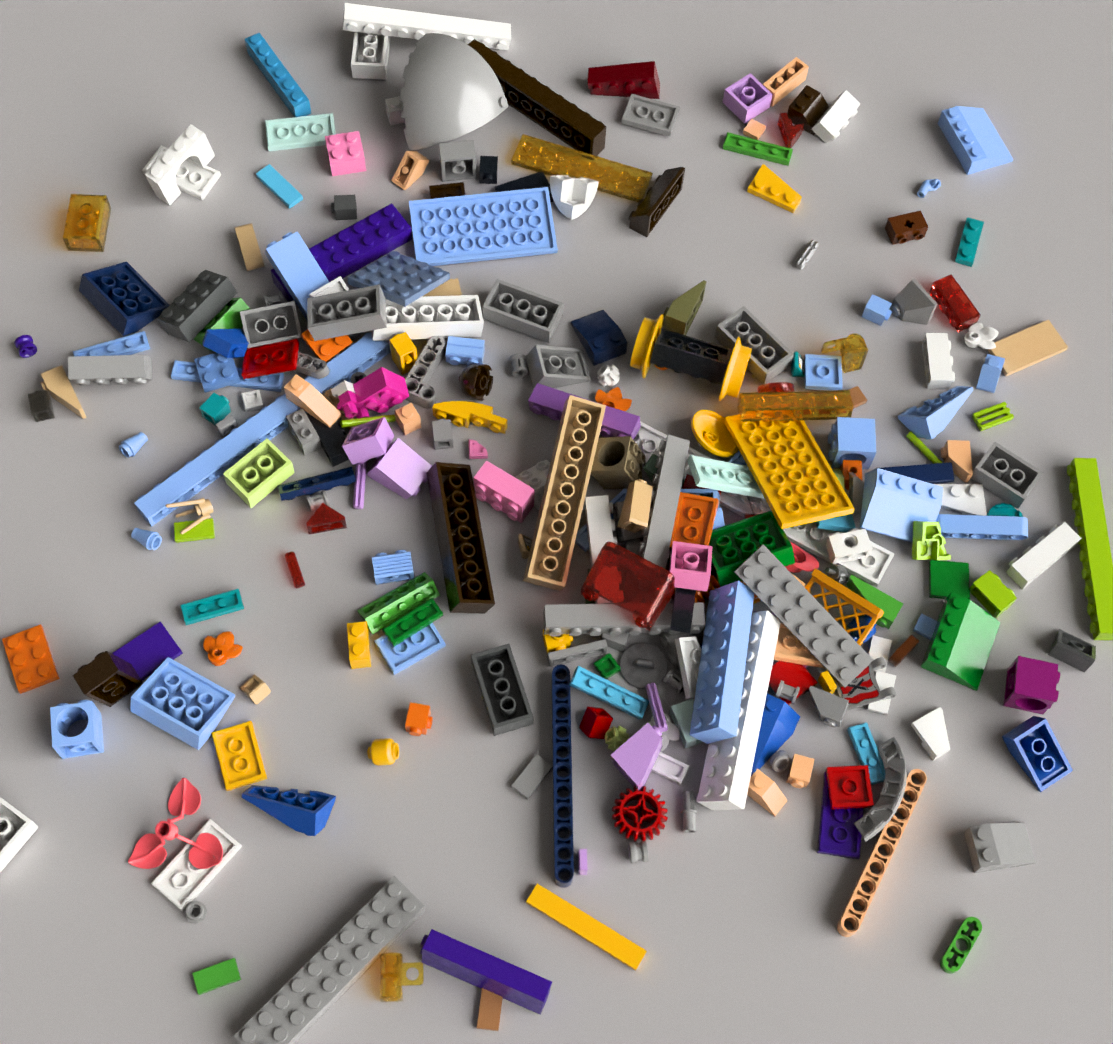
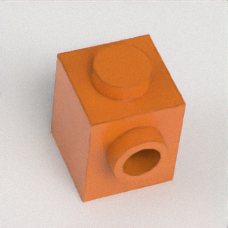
M843 460L840 470L844 476L845 488L849 490V472H853L863 481L862 461Z
M410 702L405 723L406 732L413 736L426 735L427 728L431 729L433 717H430L431 709L429 705Z

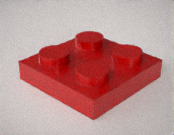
M868 765L826 768L831 810L871 808L874 806Z

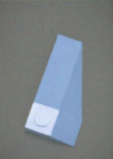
M956 386L939 394L940 398L924 401L925 405L919 408L913 406L898 415V419L917 437L927 440L933 439L944 430L971 394L973 387Z

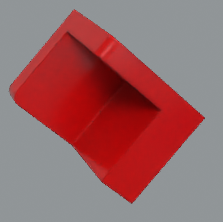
M587 706L579 729L588 738L605 739V734L610 728L613 717L603 708Z

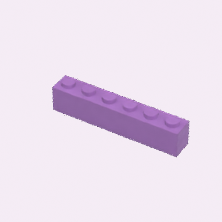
M537 383L528 400L530 411L537 415L548 416L552 420H561L564 403L569 395L572 394ZM606 406L600 435L604 437L631 436L634 440L641 427L640 416Z

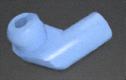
M925 180L917 192L918 197L924 198L928 191L937 190L941 186L940 180Z

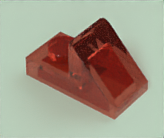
M787 112L780 113L778 127L785 147L792 148L801 136L804 124L792 125V120L788 118Z

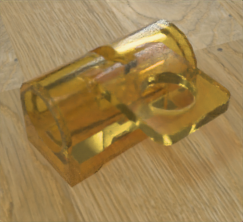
M856 333L850 334L847 338L832 340L823 344L822 354L840 350L844 373L862 369L868 348L861 335Z
M401 953L381 954L380 1000L381 1002H402V986L423 984V963H403V955ZM416 968L419 971V976L416 980H409L406 977L408 969Z

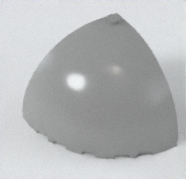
M439 33L425 34L415 44L416 49L409 55V64L405 65L402 77L405 79L404 88H401L400 102H403L401 118L405 119L406 129L403 130L410 151L435 146L463 136L490 122L509 107L494 71L472 47L457 38Z

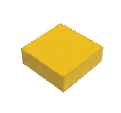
M824 671L820 674L818 682L824 691L834 694L837 686L830 673Z

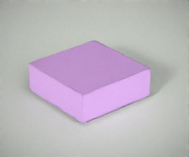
M579 849L578 874L587 875V849Z

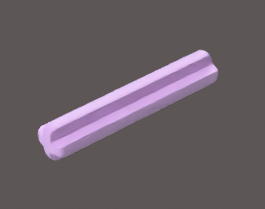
M367 462L363 464L356 463V482L354 484L353 496L354 509H363Z
M653 682L646 684L645 687L656 727L661 733L666 732L668 727L656 684Z

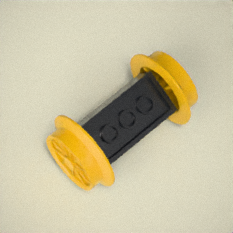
M663 314L656 320L647 317L643 319L630 362V367L641 370L642 378L645 379L652 363L657 367H666L677 373L683 372L694 378L706 379L711 383L721 384L723 381L719 401L726 395L734 398L738 397L752 348L741 345L739 336L734 348L730 349L666 329L661 330Z

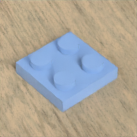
M805 354V389L842 391V356Z

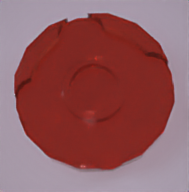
M786 382L768 383L757 387L758 395L761 397H770V395L783 397L794 393V384Z

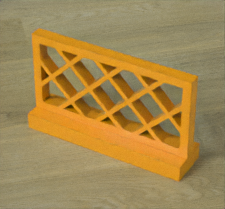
M815 568L805 588L811 594L810 589L814 583L821 586L822 593L813 595V597H823L824 608L828 613V609L839 607L841 617L834 619L836 621L842 620L843 628L847 633L858 630L860 638L857 643L861 646L877 620L881 619L884 611ZM836 595L838 604L828 606L826 596ZM852 605L855 614L844 616L842 606ZM868 615L872 618L868 625L860 627L858 616ZM855 617L857 628L847 630L845 619Z

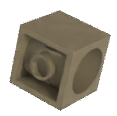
M631 436L599 438L591 474L604 490L628 489L629 483L637 479L642 480L645 454Z

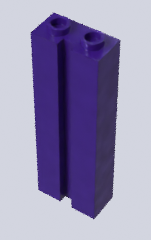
M431 929L429 936L424 935L420 947H422L420 951L422 963L478 988L486 989L503 997V999L541 1015L550 993L552 981Z

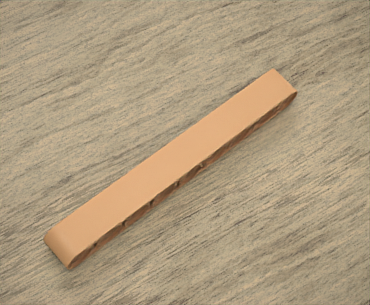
M913 769L907 775L904 794L910 796L911 802L902 798L896 811L903 815V820L898 819L894 814L892 819L880 831L838 921L837 930L844 937H851L859 929L925 786L927 777L920 769ZM911 777L917 778L920 784L913 783ZM886 830H892L895 833V837L888 836ZM878 848H884L887 856L881 855L878 852ZM870 866H875L879 873H872ZM861 884L868 885L870 888V892H864L861 888ZM852 903H859L862 910L856 911ZM844 921L852 923L853 930H847L844 926Z

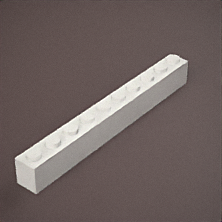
M345 3L343 30L417 40L428 33H439L457 38L467 45L475 39L488 48L508 50L511 42V24L351 3Z

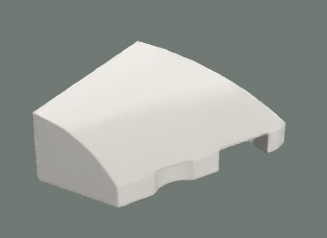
M941 707L911 724L922 740V747L933 761L950 750Z

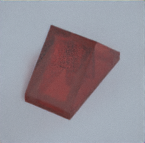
M324 503L320 505L306 523L309 534L347 528L345 516Z

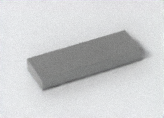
M604 639L550 652L547 658L548 664L551 667L605 654L607 652V642Z

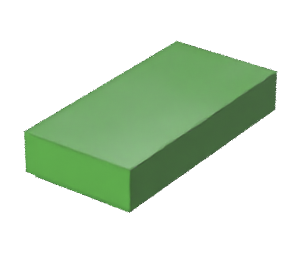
M235 958L192 973L199 995L242 980Z

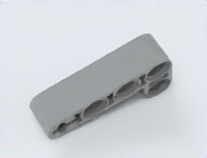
M432 336L405 378L407 389H415L413 391L408 390L410 397L406 398V400L426 409L432 408L436 404L435 389L428 385V382L446 353L443 337Z

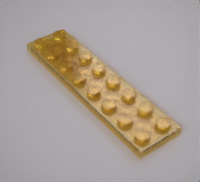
M525 134L522 135L511 159L512 165L535 172L542 171L548 176L568 175L572 178L585 177L599 181L598 191L638 203L644 198L653 174Z

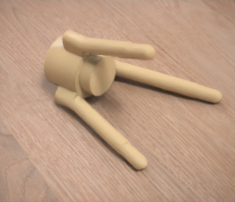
M200 498L198 500L166 504L167 508L194 505V508L176 514V518L196 512L197 516H202L180 532L181 534L186 533L203 520L211 518L210 514L214 511L209 499Z

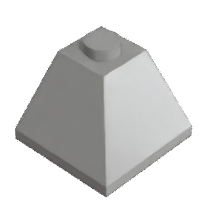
M913 279L893 299L890 309L901 321L927 325L930 323L937 303Z

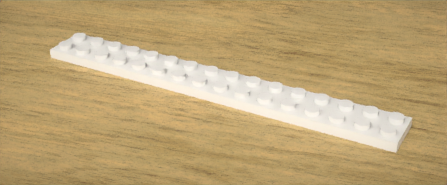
M640 421L641 427L634 441L645 454L644 465H646L652 454L660 457L659 445L661 440H665L667 435ZM691 447L688 449L687 459L690 455L712 459ZM687 459L683 475L684 480L687 474L692 475ZM722 491L720 495L721 506L746 519L771 510L765 498L762 499ZM816 522L783 529L790 542L831 563L825 543L828 536L840 531L818 529ZM870 541L873 550L869 557L834 564L835 566H844L849 573L877 587L894 553ZM845 543L846 546L852 547L851 544Z

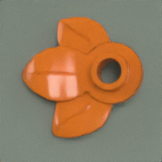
M619 387L611 389L608 393L599 389L595 395L597 403L625 412L632 404L631 399H622Z
M230 631L222 632L217 638L207 636L203 643V648L208 653L209 661L215 666H221L226 663L227 659L238 657L243 649L241 645L234 644V635Z

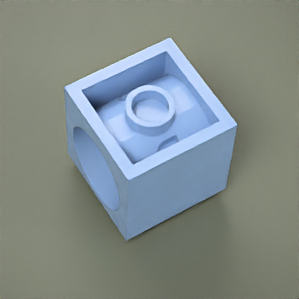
M837 417L835 424L831 426V433L828 434V444H831L828 460L831 461L832 468H840L843 460L862 461V469L869 470L876 454L875 419Z
M80 700L74 704L60 703L56 707H50L52 747L62 759L104 752L102 715L93 701ZM78 720L88 721L86 729L81 734L74 737L66 735L68 728Z

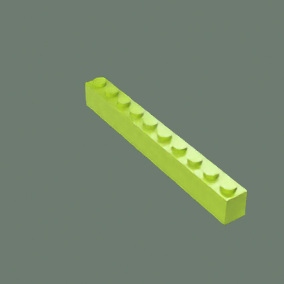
M1074 458L1067 466V475L1070 476L1069 491L1073 496L1072 509L1075 510L1074 525L1077 527L1078 535L1082 538L1078 542L1080 544L1079 559L1083 564L1082 578L1085 579L1086 585L1084 594L1088 598L1087 613L1091 619L1090 632L1093 633L1094 640H1113V562L1097 459Z

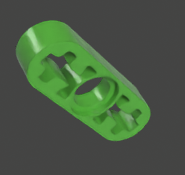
M968 917L961 923L943 954L940 966L946 973L952 974L961 968L980 935L982 924L976 917ZM973 923L975 930L970 932L968 936L964 935L969 929L968 925ZM962 939L966 942L967 948L965 951L957 949L956 940ZM954 954L958 955L953 962L956 966L948 967L949 962L946 959H951Z

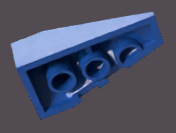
M770 694L766 695L751 776L757 769L760 770L769 758L793 735L800 716L785 701Z
M252 785L242 793L243 799L295 831L304 833L307 836H316L325 828L336 800V796L310 790V794L298 793V789L282 792L277 787Z

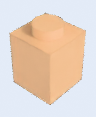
M412 402L395 410L396 422L404 435L421 428L420 416Z
M794 754L791 759L786 782L791 783V786L795 788H806L810 782L815 759Z

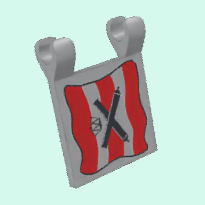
M883 657L873 660L845 688L834 678L839 697L849 700L847 710L896 697L893 687H888L882 691L879 690L873 670L886 667Z

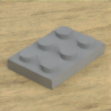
M631 94L622 117V124L670 137L680 107Z

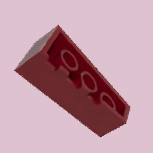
M655 61L588 68L587 84L591 95L630 97L631 94L650 99H660V81Z

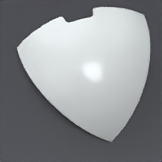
M568 175L550 176L551 194L559 211L571 220L582 215L592 203L599 181L585 177L572 178Z

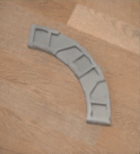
M895 737L877 747L882 756L886 774L880 798L875 806H872L861 819L854 823L866 842L880 832L892 819L905 792L907 780L906 762Z

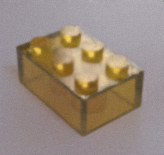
M71 194L63 240L68 251L104 252L111 206L107 195Z

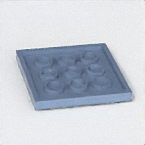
M392 251L347 278L348 284L357 288L380 285L387 300L406 307L448 281L450 273L441 268L428 265L426 262L415 260L413 257H407L397 251Z

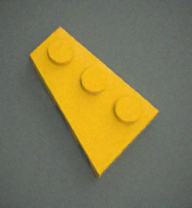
M762 164L747 189V192L794 213L802 198L764 164Z

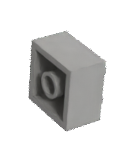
M474 140L439 143L442 182L477 178Z

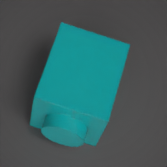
M215 392L199 408L202 417L215 426L231 412L229 400L223 395H217Z

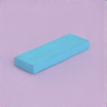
M270 164L256 173L257 178L289 209L303 200V195Z
M867 722L849 727L847 731L860 765H868L871 785L884 782L886 775L884 764Z

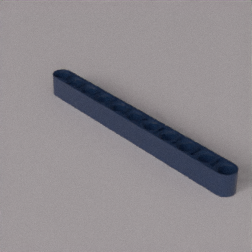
M560 664L555 666L552 671L554 880L559 887L566 888L571 885L574 875L571 691L569 685L570 670L567 666ZM561 673L564 674L566 677L564 679H558L556 675ZM562 692L566 697L558 698L556 694ZM562 711L566 713V716L560 718L556 714ZM558 731H564L567 733V735L565 737H559L556 733ZM564 750L567 756L560 757L557 755V752ZM559 770H565L568 773V775L565 777L558 776L557 772ZM560 790L567 791L568 795L566 797H560L558 796L557 792ZM560 810H565L569 815L562 818L557 813ZM562 830L567 831L569 836L567 838H560L558 832ZM561 851H566L569 854V857L567 859H561L559 858L558 853ZM561 872H567L570 877L567 880H561L558 875Z

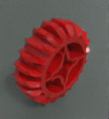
M635 786L634 792L627 788L626 794L621 792L619 795L620 799H615L614 803L617 806L612 807V811L615 812L612 815V819L618 821L614 823V827L621 826L619 834L627 832L626 839H629L630 835L634 836V842L637 841L638 837H641V841H645L646 836L653 840V833L659 836V829L665 828L663 822H667L668 817L664 814L668 812V809L662 808L665 805V801L658 802L661 795L653 796V789L648 793L645 786H643L642 791H639ZM639 800L636 806L625 807L630 801ZM645 801L653 806L656 813H653V810H649L646 807ZM640 806H642V817H640V821L638 822L637 811H639ZM623 815H627L628 818L634 821V827L626 822ZM655 821L651 826L640 829L643 822Z

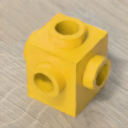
M542 629V638L547 654L570 648L573 636L569 634H561L557 637L550 636L549 634L544 635V629Z

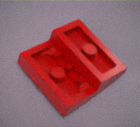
M778 661L772 666L769 687L776 694L781 680L784 681V684L796 688L798 686L800 687L797 695L798 698L808 692L810 686L814 687L818 682L803 665ZM779 697L781 700L785 701L788 705L791 704V701H789V700H787V699H784V698H782V697Z

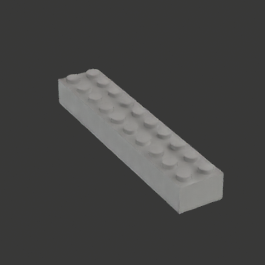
M394 876L234 1035L236 1040L240 1044H295L425 912V906Z

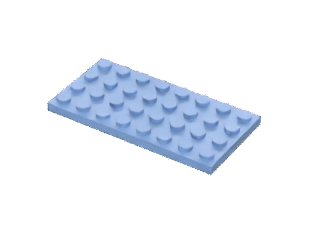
M548 187L409 201L416 260L426 262L428 265L439 266L558 252Z

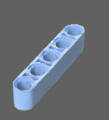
M938 514L936 522L940 524L941 535L944 538L1025 540L1028 538V519L1025 517Z

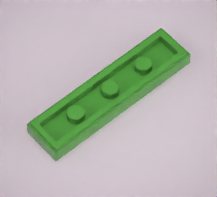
M728 132L723 144L724 150L789 166L793 152L791 148Z

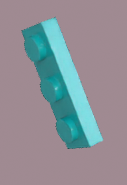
M967 217L955 258L956 263L972 267L984 224L983 221Z
M239 589L183 604L181 609L187 626L243 610L244 605Z

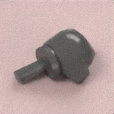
M834 565L825 569V572L830 573L832 579L842 585L849 579L848 570L844 566Z

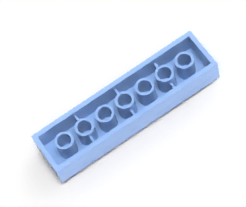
M740 581L711 590L709 595L690 728V736L706 744L737 735L754 593L747 585Z

